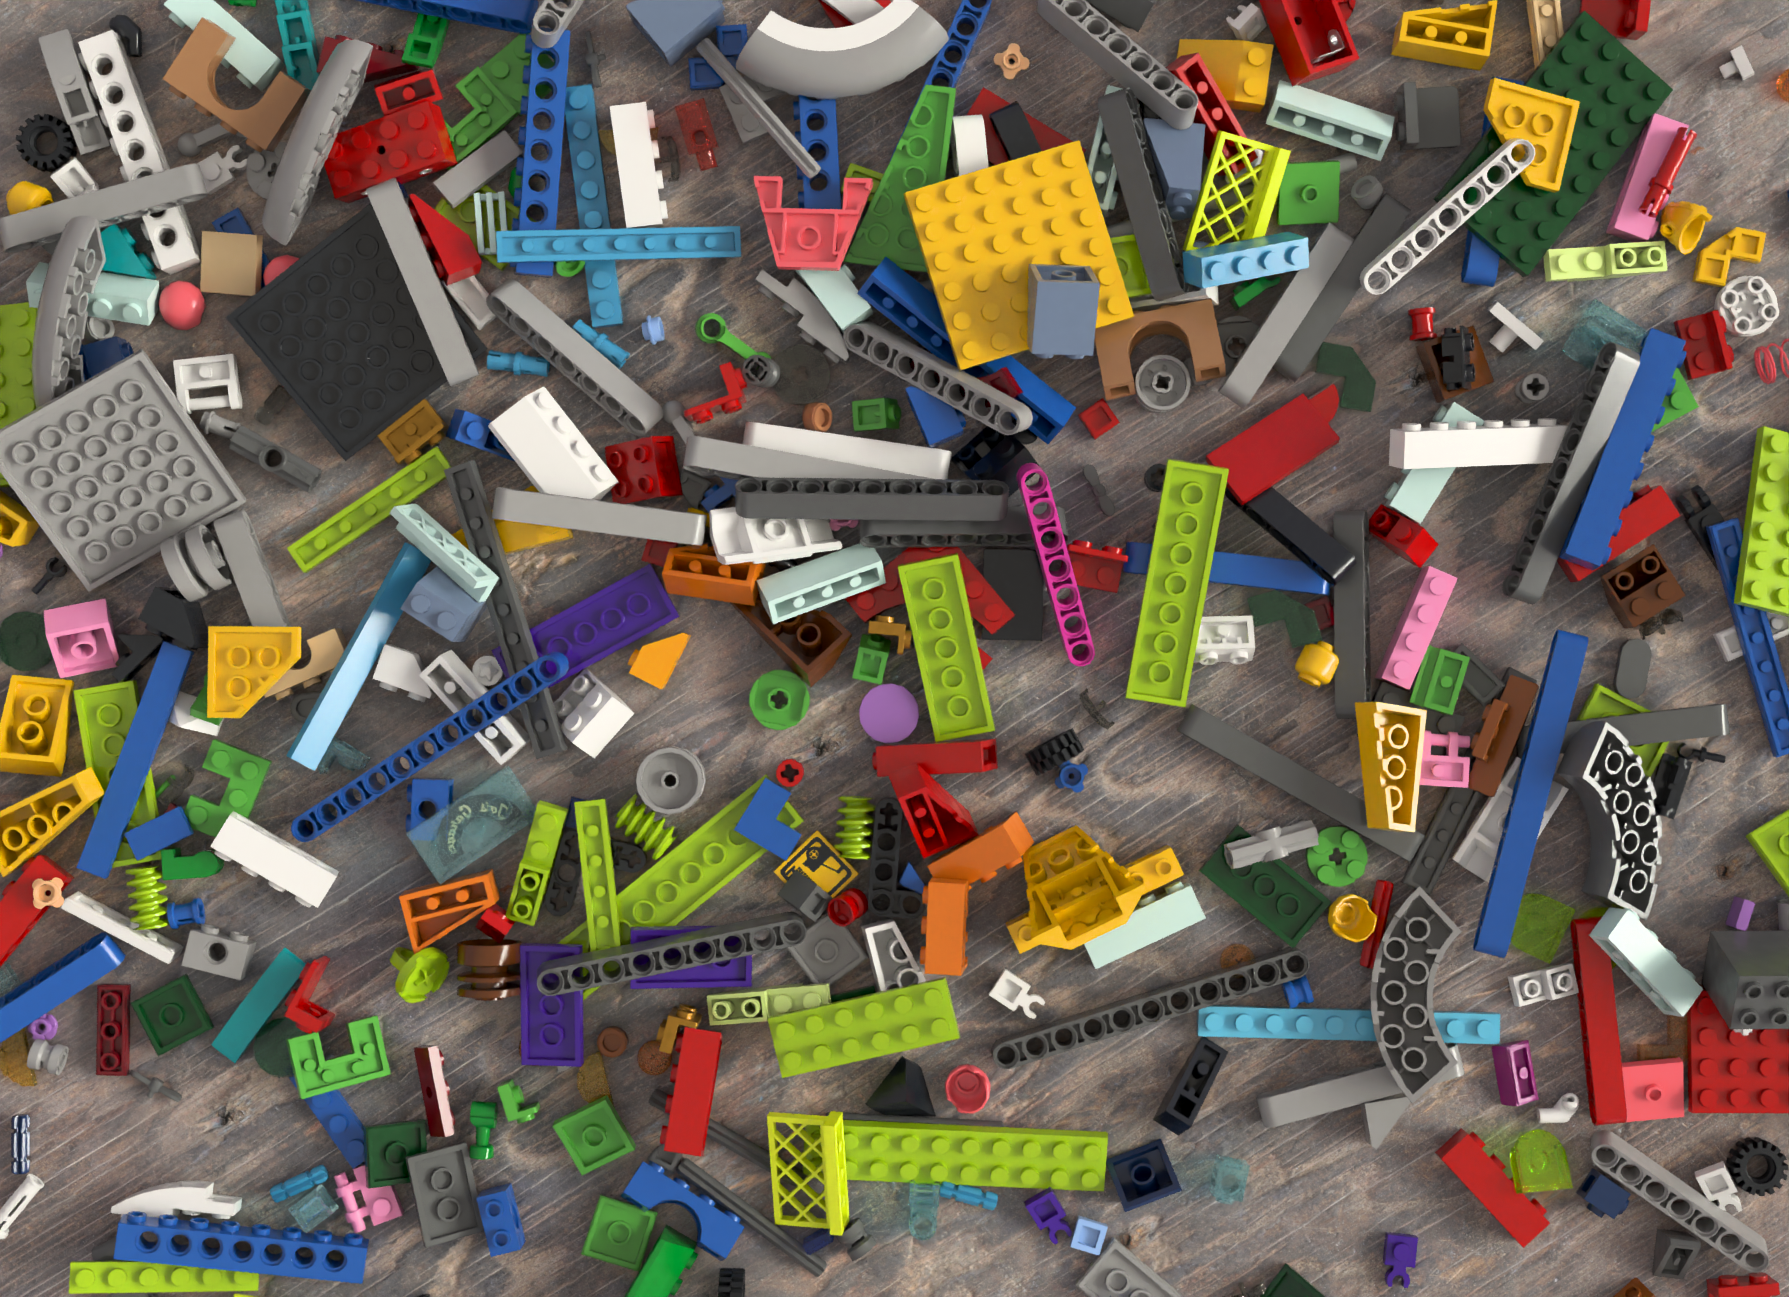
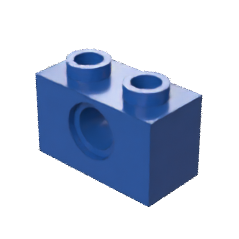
M414 778L412 779V784H408L407 802H411V814H407L406 832H410V840L437 841V832L441 820L453 806L454 779ZM425 801H431L435 805L436 812L433 817H428L423 813L422 806Z
M512 1183L482 1190L476 1199L491 1257L521 1250L526 1240Z

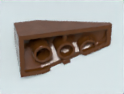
M759 592L755 606L731 603L780 658L810 687L833 668L852 637V634L840 622L823 610L820 612L814 609L773 624L761 602Z

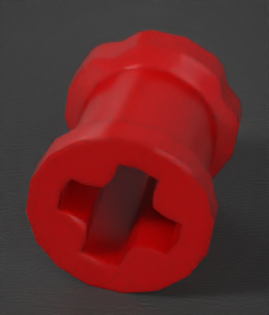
M1425 307L1408 310V315L1412 319L1410 341H1427L1437 338V334L1433 331L1435 308Z
M795 759L784 760L776 770L778 781L786 787L797 785L804 776L803 765ZM788 764H791L792 769H798L799 771L794 776L793 781H790L788 776L782 775V772L787 769Z

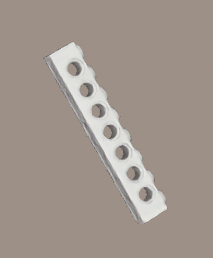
M113 30L78 42L81 49L78 57L84 70H88L92 81L89 82V87L95 99L99 98L102 106L99 114L105 127L110 128L113 136L109 141L114 153L117 156L120 155L123 163L120 171L124 181L128 182L169 170L168 162L129 56H127L122 37ZM108 63H112V71L107 75H103V67ZM118 91H123L122 100L119 103L113 104L114 94ZM129 119H133L132 129L124 132V123ZM143 147V157L134 161L133 154L135 150ZM183 205L166 209L163 215L155 218L154 213L142 216L144 223H141V229L145 238L152 242L154 251L151 252V255L158 269L161 268L162 271L171 275L201 264V252ZM170 232H174V243L166 246L164 242L165 236Z

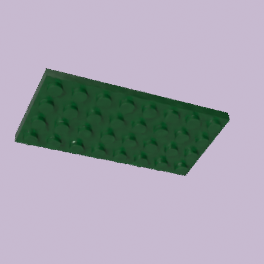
M1585 10L1578 14L1523 84L1526 87L1580 101L1560 190L1553 193L1527 186L1520 174H1518L1462 224L1496 252L1501 259L1522 277H1526L1531 273L1547 250H1549L1645 127L1650 117L1656 113L1673 91L1668 84ZM1492 125L1435 196L1434 200L1437 203L1503 145ZM1496 165L1488 170L1487 178L1491 183L1496 182L1500 178V168ZM1474 187L1467 188L1463 194V200L1466 204L1474 202L1477 197V191ZM1446 208L1445 210L1453 216L1452 210Z

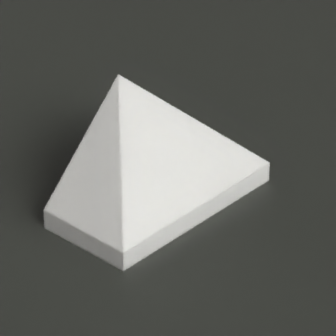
M179 691L168 721L181 728L218 736L223 719L219 726L191 716L190 708L197 697Z

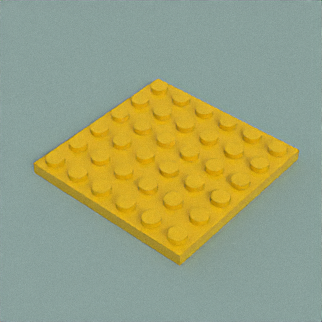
M1079 140L904 193L959 371L1030 350L1027 345L1029 264L1090 266L1100 282L1096 329L1134 317Z

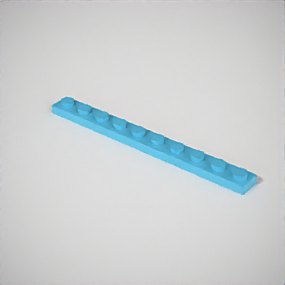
M1212 1005L1197 1010V1036L1377 1041L1373 1028L1371 1009L1309 1007L1290 1009L1289 1007ZM1433 1011L1436 1025L1444 1043L1500 1044V1014L1497 1012Z

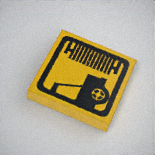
M818 829L786 861L774 870V873L785 884L792 874L798 871L833 898L859 874L845 858L838 857L841 855L840 852L834 848Z

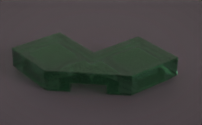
M1323 342L1319 348L1315 373L1345 378L1340 408L1371 412L1376 386L1375 379L1352 347Z
M1279 590L1247 598L1255 627L1285 620L1292 648L1323 640L1315 610L1301 604Z

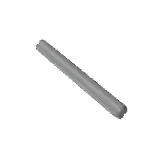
M708 38L703 39L697 45V51L802 172L810 179L816 176L821 170L818 163Z

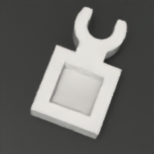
M239 145L231 147L224 158L217 151L197 163L200 166L208 194L211 195L236 180L232 171L247 169V159L241 162L235 161L236 155L243 151Z
M1004 969L988 993L989 996L1012 1011H1015L1018 1005L1022 1006L1024 1013L1032 1019H1035L1037 1015L1029 1009V1005L1032 1002H1038L1043 1006L1045 1004L1041 996L1027 994L1031 986L1007 969Z
M1724 1161L1695 1171V1177L1710 1202L1717 1200L1718 1207L1723 1211H1726L1725 1206L1727 1204H1733L1738 1212L1742 1211L1739 1197L1733 1194L1738 1192L1737 1186Z

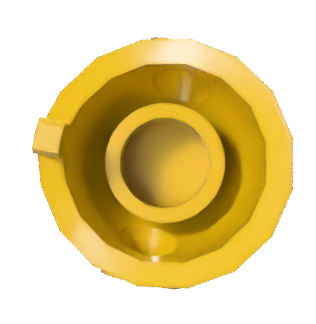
M1687 201L1671 202L1661 211L1660 219L1662 225L1660 226V232L1679 252L1686 255L1691 253L1699 242L1705 221L1709 222L1713 216L1707 213V208L1703 205L1700 206Z

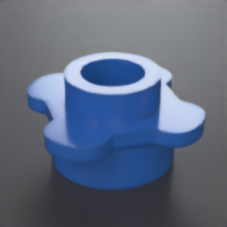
M1069 760L1059 765L1060 772L1059 776L1055 778V785L1058 788H1071L1075 793L1081 792L1084 788V775L1088 773L1087 766L1083 763L1079 765L1072 764ZM1070 773L1074 774L1073 779H1070L1068 777Z

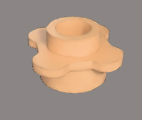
M1016 43L1009 44L1007 50L994 56L995 65L1000 67L1004 78L1008 80L1014 79L1015 75L1020 73L1021 70H1027L1030 64L1029 59L1023 57L1020 52V46ZM1013 59L1015 61L1014 64H1010L1009 60Z
M58 877L50 881L36 879L32 884L34 889L33 905L38 909L53 905L55 908L61 907L64 904V898L61 895V888L64 885L62 879ZM47 890L51 891L50 896L46 895Z

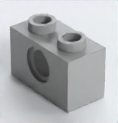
M201 924V927L190 930L181 966L236 980L248 977L257 943L256 941L249 940V935L231 931L230 935L219 932V927L209 924ZM216 943H220L225 947L226 954L224 958H220L215 954L214 947Z

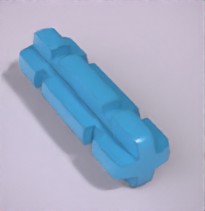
M319 1165L312 1168L310 1172L306 1171L286 1180L284 1184L281 1182L270 1189L273 1201L278 1203L289 1196H294L313 1187L315 1184L318 1185L325 1182L329 1178L328 1171L324 1165Z
M946 1181L940 1184L939 1195L948 1199L954 1197L956 1201L977 1207L980 1204L983 1206L982 1208L994 1210L997 1205L998 1195L990 1191L984 1193L979 1188L968 1185H954L955 1183Z

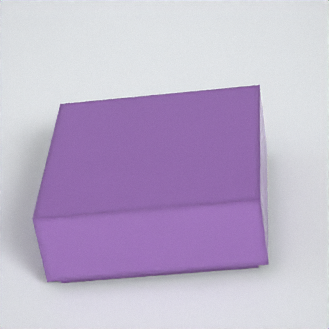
M1734 896L1725 925L1746 931L1755 902Z

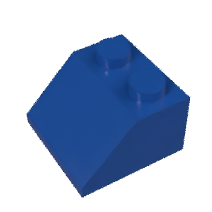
M912 386L906 388L905 395L927 447L935 448L962 436L963 428L966 427L962 411L954 409L951 405L925 391Z

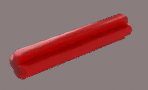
M1376 881L1371 910L1376 914L1377 922L1374 932L1364 940L1360 958V965L1366 968L1373 969L1376 954L1385 932L1394 884L1390 881Z

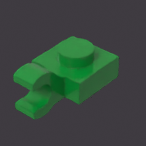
M1265 276L1259 277L1251 285L1248 281H1245L1233 290L1235 296L1229 302L1237 311L1265 290L1275 287L1281 281V278L1277 277L1273 281H1268Z

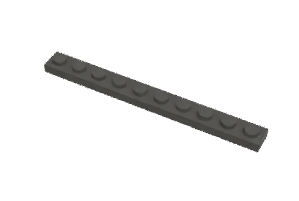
M469 460L445 469L444 473L469 551L499 577L486 599V604L511 677L537 660L538 655L494 518H492L491 508L475 460ZM523 676L521 679L522 686L526 690L531 691V680ZM548 687L519 705L536 759L568 749Z

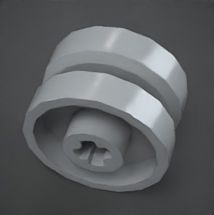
M199 524L187 530L185 540L179 536H174L161 542V555L167 571L177 589L189 602H194L207 596L208 586L213 590H220L232 584V574L227 559L215 537L204 525Z
M678 746L662 747L649 754L640 764L636 777L637 791L643 802L654 811L664 814L681 813L694 805L703 794L706 783L705 768L698 756L686 748ZM669 775H673L676 778V783L673 786L671 784L667 785L665 782V778Z

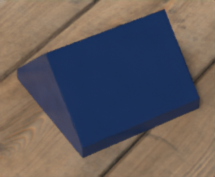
M1161 1139L1106 1160V1165L1125 1212L1182 1191Z

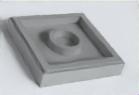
M828 912L806 928V937L801 944L787 948L813 984L829 983V986L869 958L847 926L842 927L834 924L830 920Z

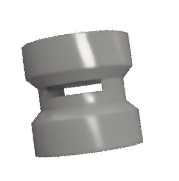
M36 1039L28 1054L27 1067L34 1070H39L43 1067L50 1074L60 1075L67 1062L69 1048L62 1044L50 1046L48 1041Z

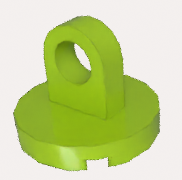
M403 947L395 948L389 960L400 971L395 982V991L405 1002L413 1004L424 1001L427 998L425 995L430 991L433 993L437 991L449 972L450 963L447 961V955L435 947L425 948L416 954Z

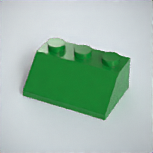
M666 1225L624 1297H668L669 1294L675 1296L683 1282L679 1278L684 1268L690 1270L698 1256V1253L694 1252L696 1241Z

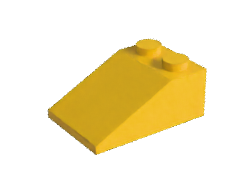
M1179 39L1177 58L1183 55L1199 53L1230 109L1260 113L1264 107L1273 51L1272 44L1244 40Z
M22 675L11 676L0 721V772L62 776L68 750L74 688L73 680Z

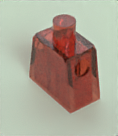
M702 98L675 106L690 156L696 155L700 171L718 167L713 149H717L719 146L705 99ZM697 132H704L706 142L701 145L697 144L694 135Z

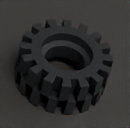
M37 114L34 115V120L30 118L25 120L28 124L26 127L22 125L19 127L18 130L22 132V135H16V140L20 142V145H16V147L22 153L20 155L22 159L27 161L28 164L40 171L45 172L46 170L53 173L55 169L67 163L71 155L76 157L77 151L73 149L78 146L69 125L55 116L44 114L43 117ZM51 132L57 137V148L50 154H41L37 149V140L43 133Z
M1073 728L1036 746L1028 751L1025 756L1036 776H1039L1077 756L1084 748Z
M1749 1137L1744 1138V1143L1740 1141L1735 1143L1738 1148L1736 1150L1730 1149L1729 1153L1732 1154V1158H1727L1726 1163L1730 1165L1727 1169L1738 1187L1749 1194L1755 1195L1756 1193L1759 1196H1765V1192L1771 1195L1775 1193L1774 1187L1780 1189L1783 1186L1780 1180L1781 1178L1787 1179L1788 1175L1784 1174V1170H1788V1164L1784 1163L1787 1159L1784 1154L1780 1153L1781 1150L1777 1146L1758 1137H1754V1140ZM1761 1155L1767 1161V1170L1760 1177H1751L1747 1172V1163L1753 1156Z
M720 1268L718 1297H745V1269Z

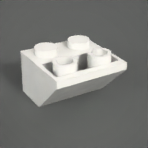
M586 668L553 703L562 732L573 744L593 758L602 751L634 714L621 698Z

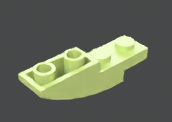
M1665 241L1549 249L1543 256L1546 282L1565 280L1567 282L1587 281L1667 271Z
M829 983L778 985L707 995L710 1026L766 1022L771 1016L831 1003Z

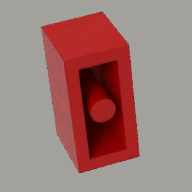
M425 68L374 85L384 116L425 101L432 103L443 99L433 68Z

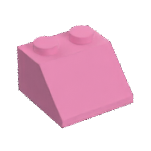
M106 598L44 610L45 634L60 678L117 667L115 664L120 659V654Z

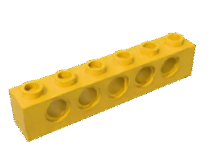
M1165 845L1124 865L1135 880L1138 879L1144 884L1146 889L1142 895L1184 875L1169 845ZM1029 912L1005 923L1020 954L1040 945L1033 943L1031 939L1032 926L1029 920Z

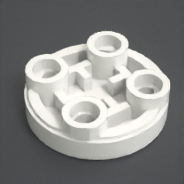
M1742 276L1729 281L1720 289L1715 299L1714 310H1718L1720 316H1723L1725 319L1726 332L1737 337H1751L1764 332L1779 315L1776 295L1770 285L1760 276Z

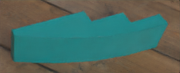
M275 0L278 13L276 18L283 43L281 49L287 73L312 90L319 77V74L316 72L319 54L308 0Z
M284 948L251 989L211 1045L232 1062L236 1063L295 987L306 963L287 948Z

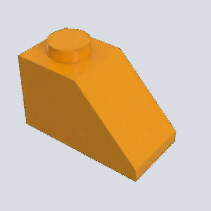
M681 633L644 645L641 650L635 649L628 661V665L631 666L629 673L659 689H664L691 635Z

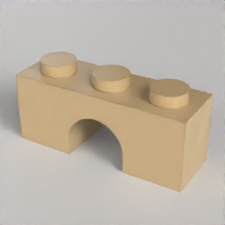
M334 628L308 639L307 643L311 650L309 664L303 669L292 666L264 694L265 698L275 697L277 701L294 694L293 688L302 684L304 689L322 682L321 676L328 673L332 674L348 645L341 628Z

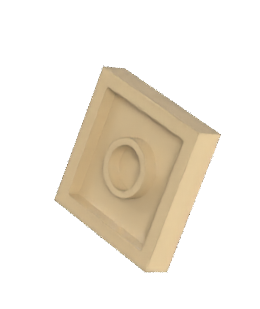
M202 231L200 291L253 296L260 291L263 235Z

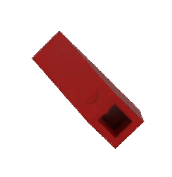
M415 194L409 195L408 208L420 232L426 250H429L433 258L432 264L438 278L442 277L445 285L448 286L479 274L482 261L469 235Z

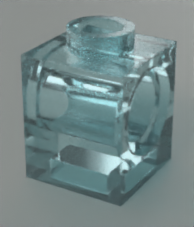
M1216 1154L1209 1191L1212 1196L1216 1197V1201L1231 1205L1234 1201L1243 1202L1250 1167L1246 1160ZM1226 1175L1236 1176V1182L1233 1186L1228 1188L1221 1186V1181Z
M320 1184L288 1210L304 1232L308 1233L333 1214L339 1207L324 1186Z

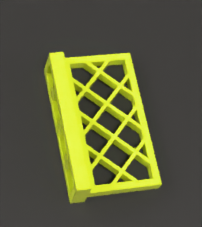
M1218 130L1182 250L1200 249L1194 247L1193 244L1197 233L1206 229L1211 242L1202 248L1219 245L1230 237H1233L1234 242L1265 236L1291 151ZM1225 139L1234 141L1239 152L1225 160L1222 153ZM1242 144L1248 145L1249 147L1244 149ZM1257 148L1265 150L1261 164L1252 168L1247 154ZM1242 158L1247 172L1234 179L1229 165ZM1224 169L1230 183L1216 190L1213 184L1214 175ZM1250 177L1254 188L1251 194L1243 198L1238 184ZM1232 188L1238 202L1225 209L1220 195ZM1215 199L1220 213L1207 220L1203 212L1205 205ZM1241 207L1245 217L1243 223L1234 228L1228 214ZM1224 218L1229 231L1216 239L1210 225Z
M831 1111L828 1116L769 1112L767 1115L775 1225L830 1229V1235L842 1236L850 1221L843 1112ZM776 1122L786 1123L793 1132L785 1138L776 1129ZM806 1125H820L821 1135L814 1140L803 1128ZM797 1134L809 1145L802 1153L789 1142ZM783 1147L795 1157L789 1165L778 1156V1151ZM812 1149L822 1157V1163L818 1167L805 1157ZM798 1162L811 1172L804 1180L791 1169ZM785 1174L797 1184L791 1192L780 1183V1178ZM814 1176L824 1185V1190L820 1194L807 1184ZM800 1189L813 1199L806 1207L793 1196ZM788 1201L799 1213L796 1216L783 1215L782 1205ZM817 1203L826 1212V1219L816 1218L809 1210Z

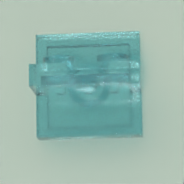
M1594 299L1561 349V352L1592 370L1601 348L1608 342L1617 343L1640 353L1643 347L1638 344L1647 330L1597 299Z

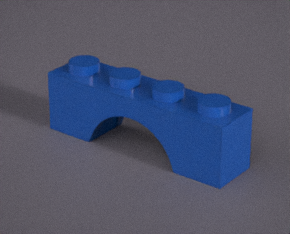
M643 1161L620 1196L644 1212L664 1203L683 1207L691 1214L696 1223V1245L720 1261L726 1259L745 1228L739 1224L741 1219L730 1211L725 1210L722 1213L714 1207L716 1203L703 1194H700L698 1197L688 1191L690 1186L681 1179L675 1177L674 1180H671L663 1174L665 1170L652 1161H649L647 1164Z

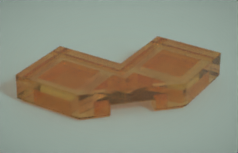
M1685 1014L1684 1017L1667 1015V1044H1637V1061L1680 1057L1684 1062L1688 1058V1015Z

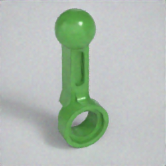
M715 313L702 315L695 324L697 337L705 343L720 342L744 360L752 355H762L772 359L768 353L756 352L732 335L726 328L723 318ZM709 319L715 320L719 325V332L714 337L707 336L703 329L705 322Z

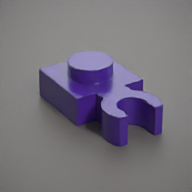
M1051 1187L1024 1201L1025 1207L1038 1228L1042 1230L1048 1226V1234L1052 1243L1055 1245L1058 1243L1055 1234L1057 1230H1065L1069 1237L1072 1235L1069 1223L1061 1219L1066 1216V1212Z
M1386 1232L1383 1263L1391 1265V1268L1385 1274V1282L1388 1286L1392 1287L1393 1278L1400 1275L1402 1276L1401 1285L1404 1288H1408L1410 1278L1406 1273V1267L1415 1268L1418 1243L1416 1235Z

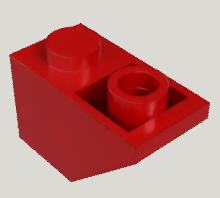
M1380 504L1369 519V534L1399 557L1418 568L1422 567L1439 545L1422 526Z

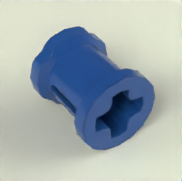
M195 898L192 902L183 904L168 903L167 917L170 927L174 930L178 929L180 925L190 923L204 924L205 908L201 898Z

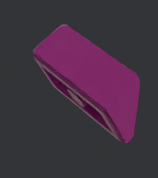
M1521 1040L1492 1046L1501 1104L1520 1106L1538 1100L1529 1041Z

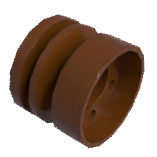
M475 939L458 942L457 963L470 966L471 971L459 973L457 980L471 984L458 986L457 995L481 1001L502 1000L507 997L520 995V985L508 983L520 980V972L508 970V966L520 963V945L522 942L513 939H503L500 944L493 939Z

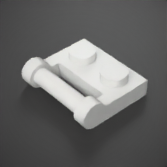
M235 354L173 360L177 399L187 414H191L192 411L224 407H231L232 410L242 409L243 399L240 392L237 357ZM228 386V395L190 399L189 390Z

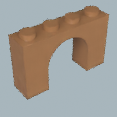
M202 17L164 75L163 80L170 84L168 89L178 97L185 99L188 96L196 102L194 108L208 117L214 114L222 121L219 125L234 135L240 132L246 136L247 140L245 143L261 153L264 149L273 152L305 104L311 90L290 75L279 71L257 104L244 110H233L220 99L216 91L215 74L220 62L236 38L211 20Z
M1211 298L1176 306L1163 305L1156 310L1146 312L1134 311V317L1095 330V345L1106 400L1136 394L1130 364L1131 355L1135 347L1142 340L1153 335H1171L1180 339L1187 346L1191 355L1196 382L1226 376L1225 361Z

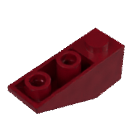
M336 35L335 39L325 36L316 72L320 75L337 44L353 39L342 35ZM366 42L373 45L364 83L419 69V66L402 63L404 51L394 50V53L382 51V46Z

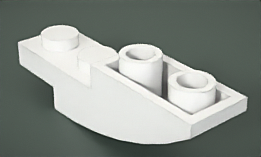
M179 1181L149 1187L136 1192L112 1206L111 1213L121 1214L120 1217H122L123 1214L140 1211L146 1213L149 1217L159 1218L160 1215L164 1214L178 1216L180 1210H182V1213L185 1215H200L203 1212L211 1213L212 1217L216 1219H229L241 1210L242 1197L213 1194L214 1182Z

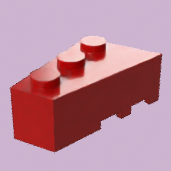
M917 763L888 774L923 859L979 836L969 811Z

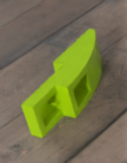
M541 800L537 803L523 859L519 864L505 915L508 919L530 926L535 925L552 875L560 841L564 834L562 832L568 808Z

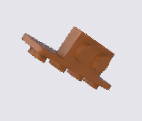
M1511 675L1501 699L1494 698L1492 705L1487 704L1482 715V721L1485 723L1481 733H1475L1470 745V749L1473 750L1472 756L1476 760L1469 775L1468 788L1490 797L1496 795L1539 690L1537 684Z

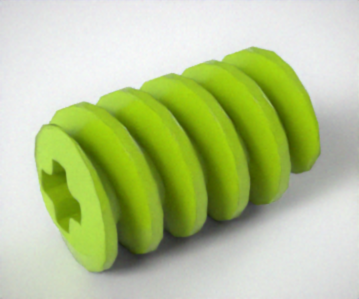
M634 794L614 817L618 818L615 827L620 829L627 825L624 835L628 837L636 833L634 843L639 844L645 840L646 843L643 851L648 852L654 848L655 851L652 858L657 860L679 835L672 836L675 829L673 825L663 829L666 820L664 817L654 821L656 811L652 810L647 814L644 813L647 806L644 802L636 806L635 803L638 795Z
M846 795L838 798L839 801L846 803V807L837 809L838 813L845 816V819L836 821L837 825L844 828V831L835 833L836 837L843 840V843L834 845L835 849L842 852V855L838 857L852 859L871 858V853L863 849L872 846V841L864 837L873 834V829L865 825L874 822L875 818L867 814V812L874 811L876 808L875 805L868 802V800L874 798Z
M146 866L125 870V874L135 876V879L126 882L127 886L136 888V891L127 895L128 898L137 900V903L129 906V910L138 912V915L130 918V922L139 924V927L133 930L154 929L169 925L168 919L160 917L167 913V907L159 906V904L167 901L168 898L166 895L158 894V892L167 888L165 883L157 882L158 879L163 878L162 871L156 870L159 866Z

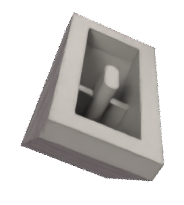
M1404 1093L1360 1104L1366 1141L1376 1150L1410 1104V1100Z

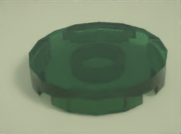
M25 611L14 613L4 619L0 627V658L2 662L19 671L39 670L50 663L53 656L45 634V622L42 614Z
M287 1017L274 1019L263 1026L256 1036L253 1047L255 1060L260 1068L272 1077L289 1078L294 1076L286 1039L307 1034L295 1026L297 1022Z

